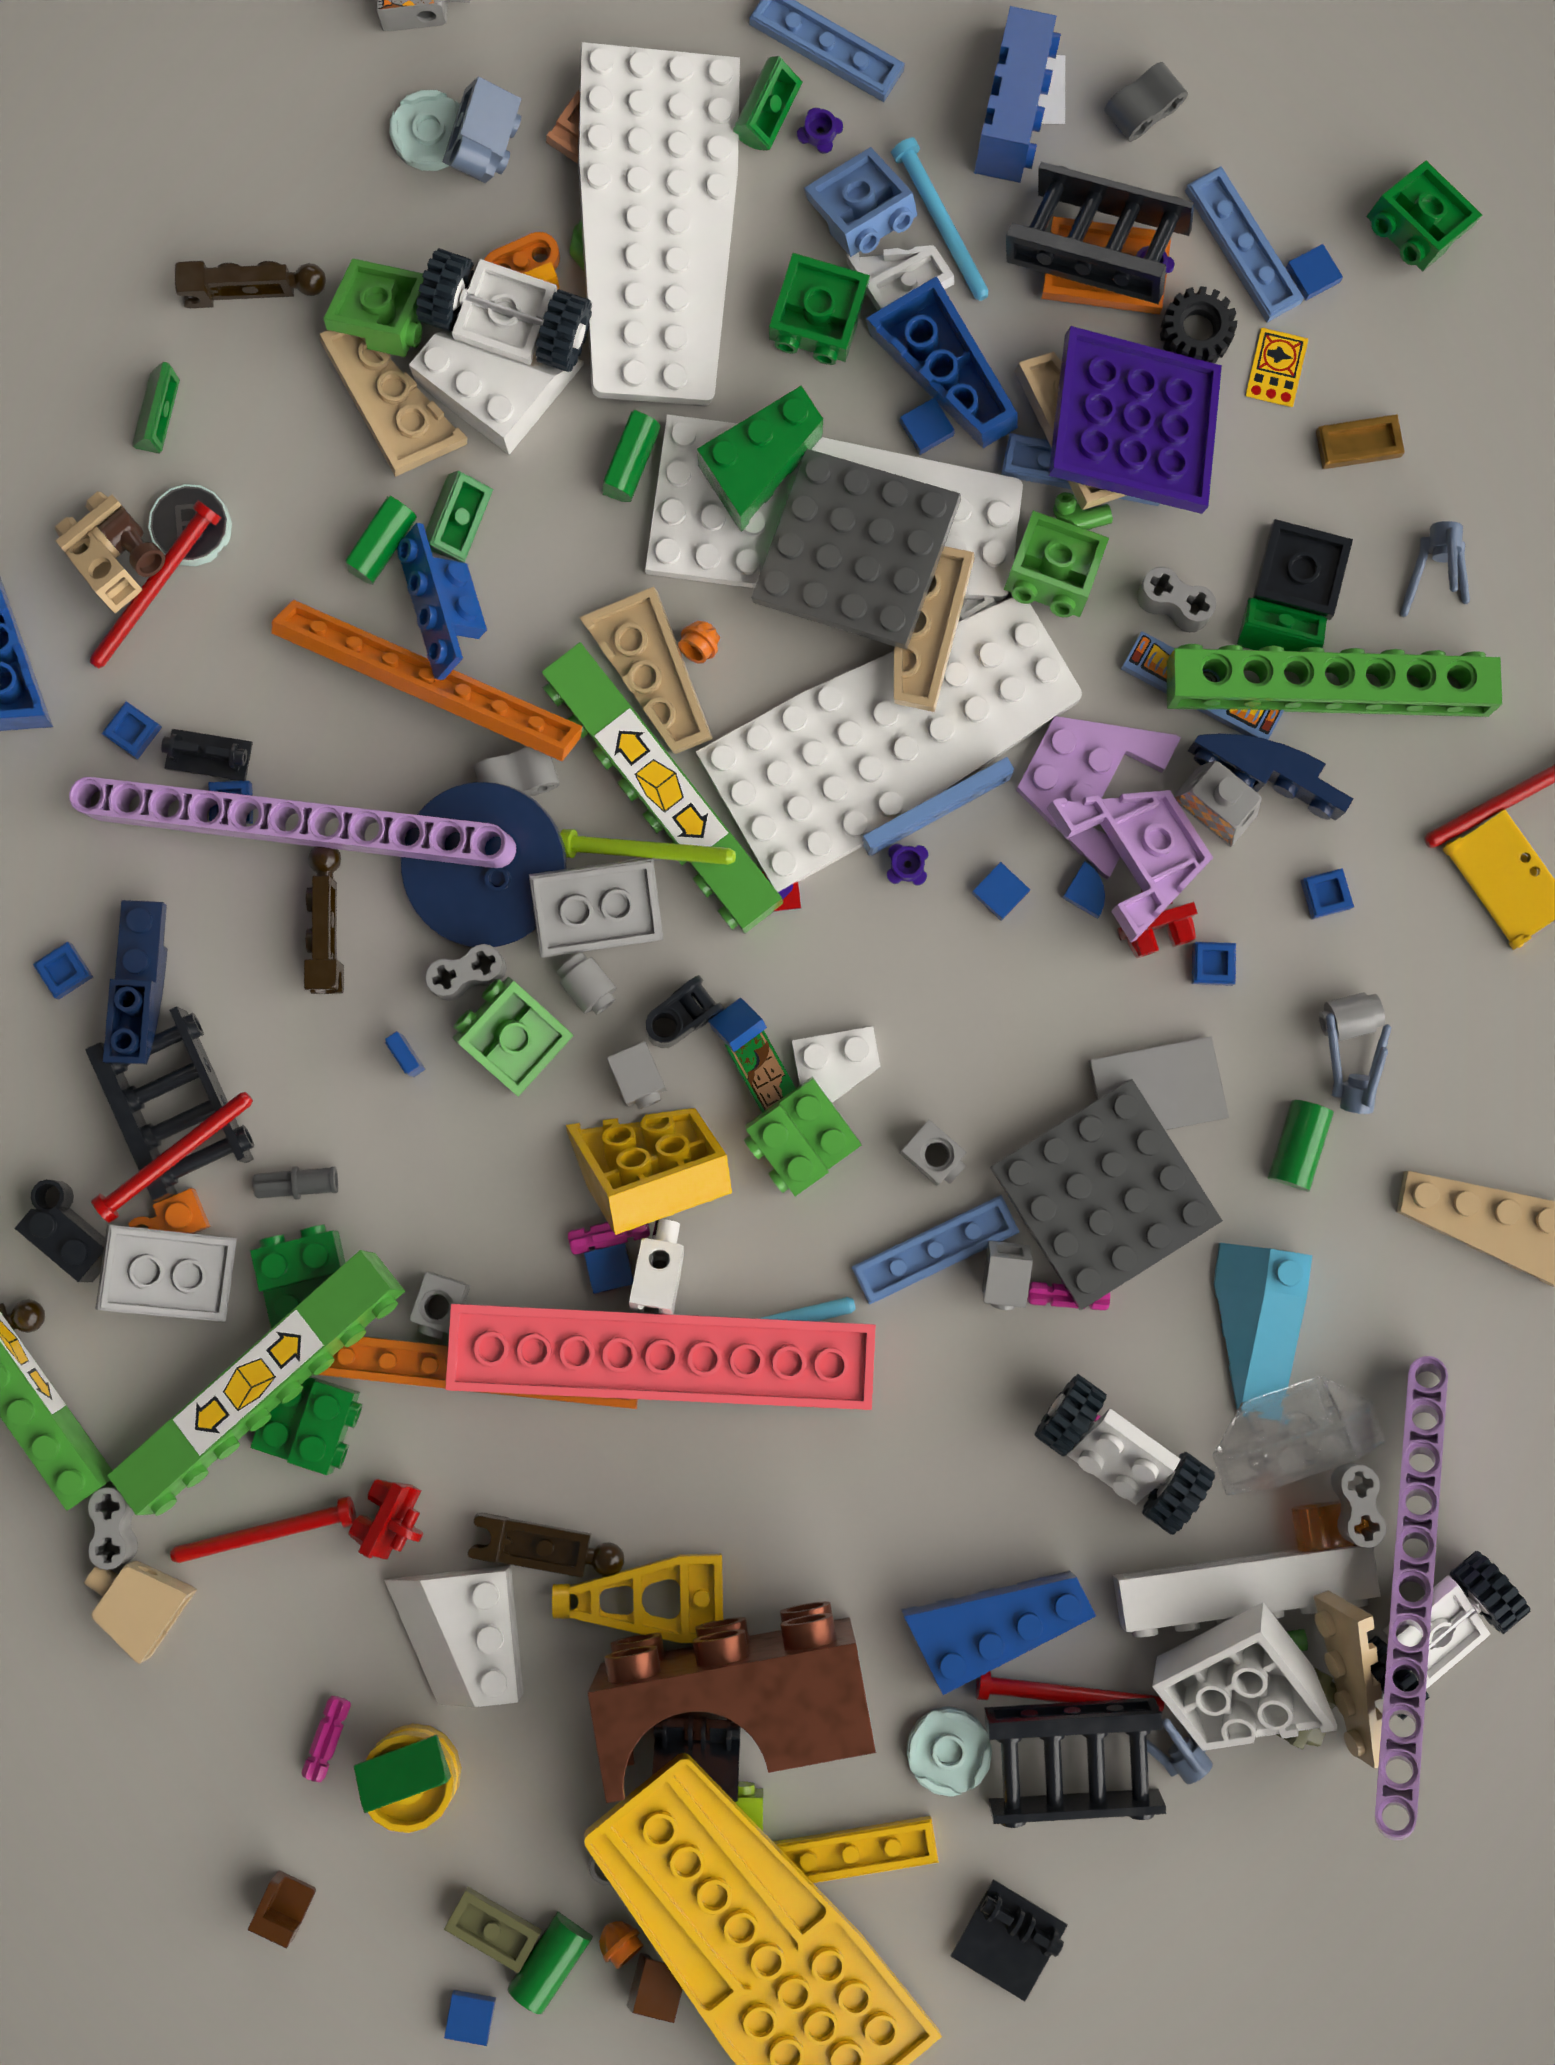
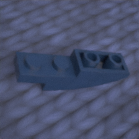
M1218 733L1198 735L1188 749V752L1195 755L1194 760L1199 765L1216 760L1256 792L1267 781L1273 783L1272 787L1276 792L1290 799L1297 797L1309 805L1308 809L1310 812L1325 820L1332 818L1336 821L1346 813L1354 799L1318 778L1326 763L1285 744L1247 735Z
M121 900L115 979H110L103 1054L104 1063L147 1065L160 1014L168 948L164 946L167 905L164 902Z

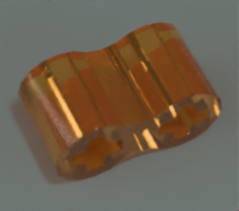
M1340 1500L1305 1504L1291 1508L1298 1552H1317L1339 1547L1358 1546L1345 1540L1339 1533L1337 1520L1341 1512ZM1361 1518V1524L1354 1525V1531L1362 1534V1529L1369 1527V1522Z

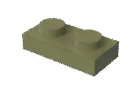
M468 1886L444 1928L445 1931L517 1973L521 1970L541 1933L540 1928Z

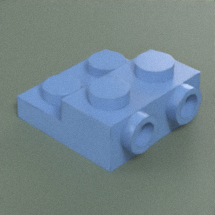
M872 147L804 187L807 200L827 221L830 234L850 257L860 251L862 253L873 251L878 246L882 237L892 231L897 233L906 231L911 226L913 219L918 216L913 192Z

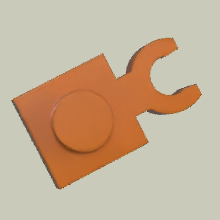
M194 1188L153 1204L156 1217L140 1216L128 1223L129 1227L138 1228L146 1225L148 1229L191 1234L211 1227Z

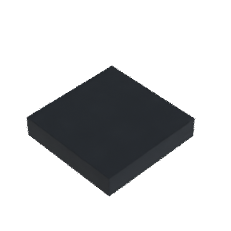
M1274 519L1270 527L1253 598L1320 615L1331 620L1335 614L1353 539Z

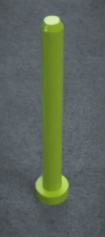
M562 829L560 832L566 858H574L576 853L580 852L726 865L735 862L736 853L731 848L578 836L575 829Z

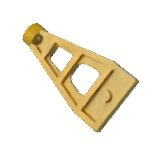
M722 1553L680 1554L619 1571L614 1575L602 1576L577 1584H553V1619L572 1618L642 1635L661 1633L664 1640L678 1643H693L692 1640L697 1638L696 1626L711 1621L723 1620ZM667 1579L675 1580L679 1584L681 1609L675 1618L667 1619L653 1616L644 1609L642 1594L648 1585ZM620 1586H629L633 1589L634 1609L630 1614L607 1613L601 1609L600 1594L603 1590ZM571 1594L576 1595L578 1598V1605L575 1609L571 1608Z

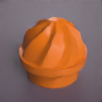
M696 621L682 630V639L679 641L678 646L683 655L689 660L702 664L717 654L720 636L712 624L705 621Z
M622 1921L609 1923L603 1928L599 1945L605 1962L611 1961L616 1969H619L643 1948L644 1945L637 1937L640 1934L637 1928H633Z

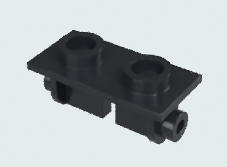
M172 729L171 736H165L162 740V753H167L164 768L230 780L246 781L253 742Z

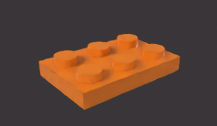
M1053 216L1050 233L1067 237L1075 219ZM1092 221L1083 242L1105 248L1116 224ZM1132 227L1121 252L1136 256L1142 247L1150 245L1156 230ZM1171 238L1165 249L1167 257H1169ZM1045 273L1041 299L1160 315L1163 308L1164 293L1159 304Z

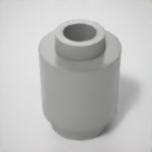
M583 952L573 956L558 969L557 974L562 979L560 984L584 1014L593 1010L598 1015L616 1000L612 996L617 989L594 959L592 957L587 958Z
M1363 992L1328 1001L1324 1004V1011L1319 1013L1320 1026L1325 1036H1328L1326 1016L1329 1013L1335 1016L1338 1042L1374 1033L1377 1027L1385 1025L1383 1005L1377 994L1367 995Z

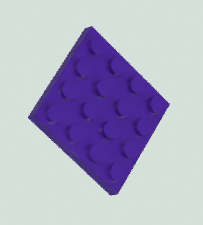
M1070 326L1064 338L1048 476L1203 514L1209 506L1222 365Z

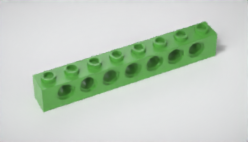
M1185 644L1174 648L1167 660V709L1284 710V712L1489 717L1503 704L1501 657H1486V654L1480 651L1467 652L1461 656H1446V653L1440 650L1426 651L1420 655L1405 654L1404 650L1390 649L1380 654L1365 653V650L1360 648H1349L1342 650L1340 653L1324 652V649L1320 647H1308L1295 652L1284 651V648L1280 646H1267L1258 651L1243 650V647L1239 645H1226L1219 649H1203V646L1199 644ZM1209 669L1216 672L1220 682L1207 680L1203 670ZM1244 671L1256 673L1260 683L1248 681L1244 676ZM1284 672L1296 674L1300 684L1290 683L1286 679ZM1325 673L1336 675L1340 680V685L1331 684L1327 680ZM1366 674L1376 676L1381 686L1378 687L1370 684ZM1407 675L1416 677L1420 682L1421 688L1412 686L1407 680ZM1447 676L1456 678L1460 683L1461 689L1453 687L1449 683Z

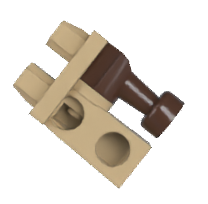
M97 491L87 500L85 506L90 513L79 522L73 517H66L55 526L59 536L55 541L95 593L116 613L142 591V588L116 558L127 550L130 553L129 562L131 567L138 575L150 577L162 569L165 563V555L154 543L142 540L144 534L142 528L113 494L107 497L102 492Z

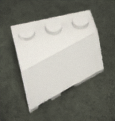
M442 330L431 337L411 361L409 367L417 385L510 455L581 369L584 361L578 359L577 364L573 366V370L566 372L537 362L535 352L531 365H527L454 340L452 331Z
M511 1565L384 1580L438 1705L483 1707L519 1702L524 1693Z
M1264 1602L1157 1656L1152 1687L1202 1751L1254 1743L1257 1737L1280 1734L1282 1739L1297 1737L1299 1731L1320 1728L1322 1733L1337 1731L1336 1720L1313 1665Z

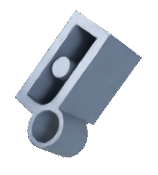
M478 76L464 90L442 162L485 184L494 177L495 172L501 175L506 169L510 158V152L506 150L509 138L515 136L521 123L522 116L517 112L522 98Z

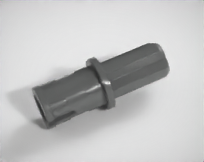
M295 1166L292 1167V1171L255 1174L252 1181V1188L256 1198L293 1196L297 1200L301 1198V1195L338 1192V1173L336 1167L299 1170V1167Z

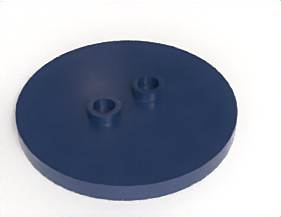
M473 782L452 787L430 800L417 815L497 825L513 838L516 844V854L510 864L502 868L401 857L403 885L416 913L439 935L469 947L481 944L491 945L492 947L503 946L518 941L534 932L536 925L528 874L567 869L564 843L551 816L529 795L499 783ZM418 827L412 828L407 832L405 837L406 846L412 845L418 840L420 836ZM454 832L446 838V851L453 850L459 845V832ZM493 837L486 843V855H493L499 851L501 838Z

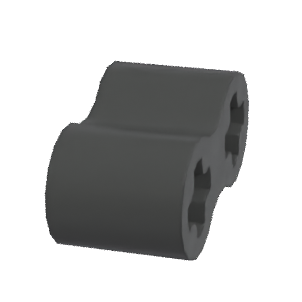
M1159 62L1149 68L1135 82L1119 90L1106 104L1104 111L1128 141L1132 142L1146 133L1156 122L1172 114L1185 101L1188 92L1163 62Z

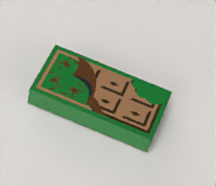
M764 1030L735 1052L724 1044L761 1113L796 1089Z

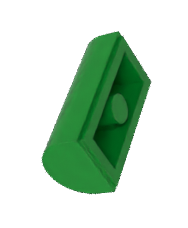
M772 56L766 60L733 128V132L739 135L741 142L757 150L771 149L803 83L780 56Z
M635 409L631 411L603 480L602 495L621 502L632 501L661 429V425L655 419Z
M391 495L387 496L346 558L348 572L362 581L373 585L398 548L400 541L405 537L417 519L416 514Z
M1296 1099L1291 1101L1268 1179L1306 1192L1310 1191L1334 1114L1333 1110L1308 1101Z
M558 1911L529 1953L519 1973H516L509 1983V1994L527 2010L535 2014H543L591 1942L593 1936Z

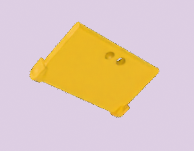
M1503 810L1463 838L1459 837L1453 842H1448L1442 849L1446 856H1450L1509 940L1508 944L1512 950L1521 948L1525 942L1532 938L1533 934L1555 920V879L1506 810Z

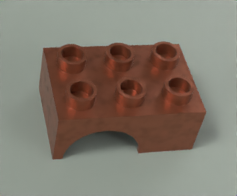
M813 1602L781 1610V1630L749 1636L746 1618L734 1617L696 1626L697 1638L692 1640V1647L664 1652L661 1633L639 1634L611 1642L612 1653L604 1657L605 1663L600 1664L588 1691L606 1803L625 1799L626 1766L635 1764L634 1747L641 1737L660 1721L685 1712L713 1713L738 1724L758 1745L766 1762L768 1773L876 1753L858 1650L850 1617L833 1620L830 1602Z

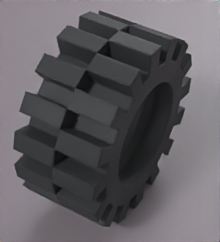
M1200 286L1197 293H1194L1193 287L1188 288L1184 296L1181 293L1177 294L1166 310L1160 327L1162 328L1160 340H1165L1163 349L1165 351L1172 350L1176 354L1216 363L1219 356L1221 358L1224 356L1235 335L1238 321H1233L1236 316L1235 308L1228 309L1231 301L1226 296L1222 301L1217 299L1220 291L1216 289L1213 290L1211 295L1206 294L1207 287ZM1192 315H1200L1207 318L1212 323L1213 334L1205 340L1191 338L1184 330L1183 323L1185 319Z

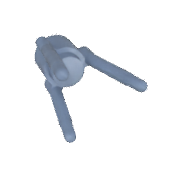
M1453 521L1436 522L1430 526V537H1422L1420 539V552L1400 611L1402 617H1406L1409 613L1430 553L1433 554L1432 559L1434 561L1448 562L1450 591L1456 592L1458 590L1459 581L1462 603L1468 604L1470 602L1465 562V542L1462 541V524Z
M1329 1013L1326 1016L1334 1080L1332 1096L1341 1098L1340 1108L1345 1111L1358 1114L1373 1113L1377 1087L1388 1054L1386 1047L1391 1026L1389 1024L1383 1026L1369 1075L1350 1074L1348 1081L1343 1082L1335 1016Z
M1168 1718L1163 1719L1162 1724L1174 1742L1168 1751L1171 1757L1169 1758L1148 1739L1147 1752L1165 1767L1171 1777L1179 1774L1186 1784L1199 1781L1213 1767L1212 1761L1205 1753L1206 1750L1202 1751L1190 1734V1738H1182Z

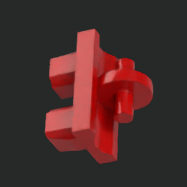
M1194 902L1165 910L1133 942H1130L1121 927L1118 928L1120 941L1127 939L1136 959L1159 951L1153 931L1166 927L1172 947L1192 942L1196 939L1192 918L1198 912Z
M380 1479L374 1480L368 1492V1500L380 1506V1509L374 1520L368 1516L359 1515L348 1532V1535L361 1545L358 1552L367 1558L375 1556L387 1560L392 1549L399 1552L402 1551L407 1539L420 1542L423 1532L414 1526L420 1512L413 1509L422 1490L410 1484L392 1483Z

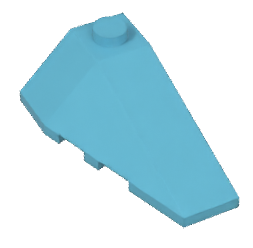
M1219 1243L1213 1285L1215 1296L1218 1298L1222 1320V1334L1225 1337L1230 1363L1229 1372L1237 1415L1281 1422L1307 1300L1313 1255Z

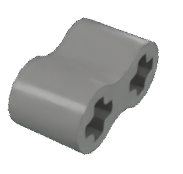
M1156 567L1150 570L1144 577L1137 593L1138 603L1143 610L1152 614L1167 615L1173 619L1177 627L1189 633L1203 629L1216 608V598L1208 588L1184 584L1179 580L1175 572L1166 567ZM1156 585L1163 588L1160 596L1153 593ZM1192 604L1199 606L1197 615L1189 612Z
M525 747L511 754L488 758L474 765L478 782L507 785L529 796L551 791L560 784L552 757L530 747Z
M481 944L471 948L460 959H440L433 962L427 969L425 978L427 986L436 996L443 1000L452 1001L463 996L466 990L472 986H489L496 979L502 980L507 968L504 958L497 949L491 945ZM487 956L491 962L495 961V963L490 965L491 972L485 975L480 969L476 968L482 965L481 958ZM448 971L452 976H456L451 980L452 987L449 989L438 984L443 980L442 973Z
M1345 1462L1338 1465L1331 1475V1485L1341 1503V1512L1337 1520L1339 1533L1345 1540L1360 1547L1371 1548L1377 1546L1386 1535V1523L1376 1506V1497L1380 1488L1379 1478L1373 1469L1362 1464ZM1355 1475L1362 1477V1484L1356 1485L1355 1490L1348 1488V1482L1353 1481ZM1361 1518L1369 1522V1527L1363 1528L1362 1534L1354 1531V1525L1361 1524Z
M114 1485L99 1489L93 1493L88 1503L89 1516L93 1520L95 1527L94 1537L89 1543L88 1553L90 1560L95 1566L100 1569L109 1570L132 1560L137 1553L138 1542L131 1527L134 1512ZM112 1499L113 1502H119V1510L114 1511V1508H107V1500ZM112 1541L113 1545L119 1546L120 1553L115 1554L114 1551L107 1550V1543Z

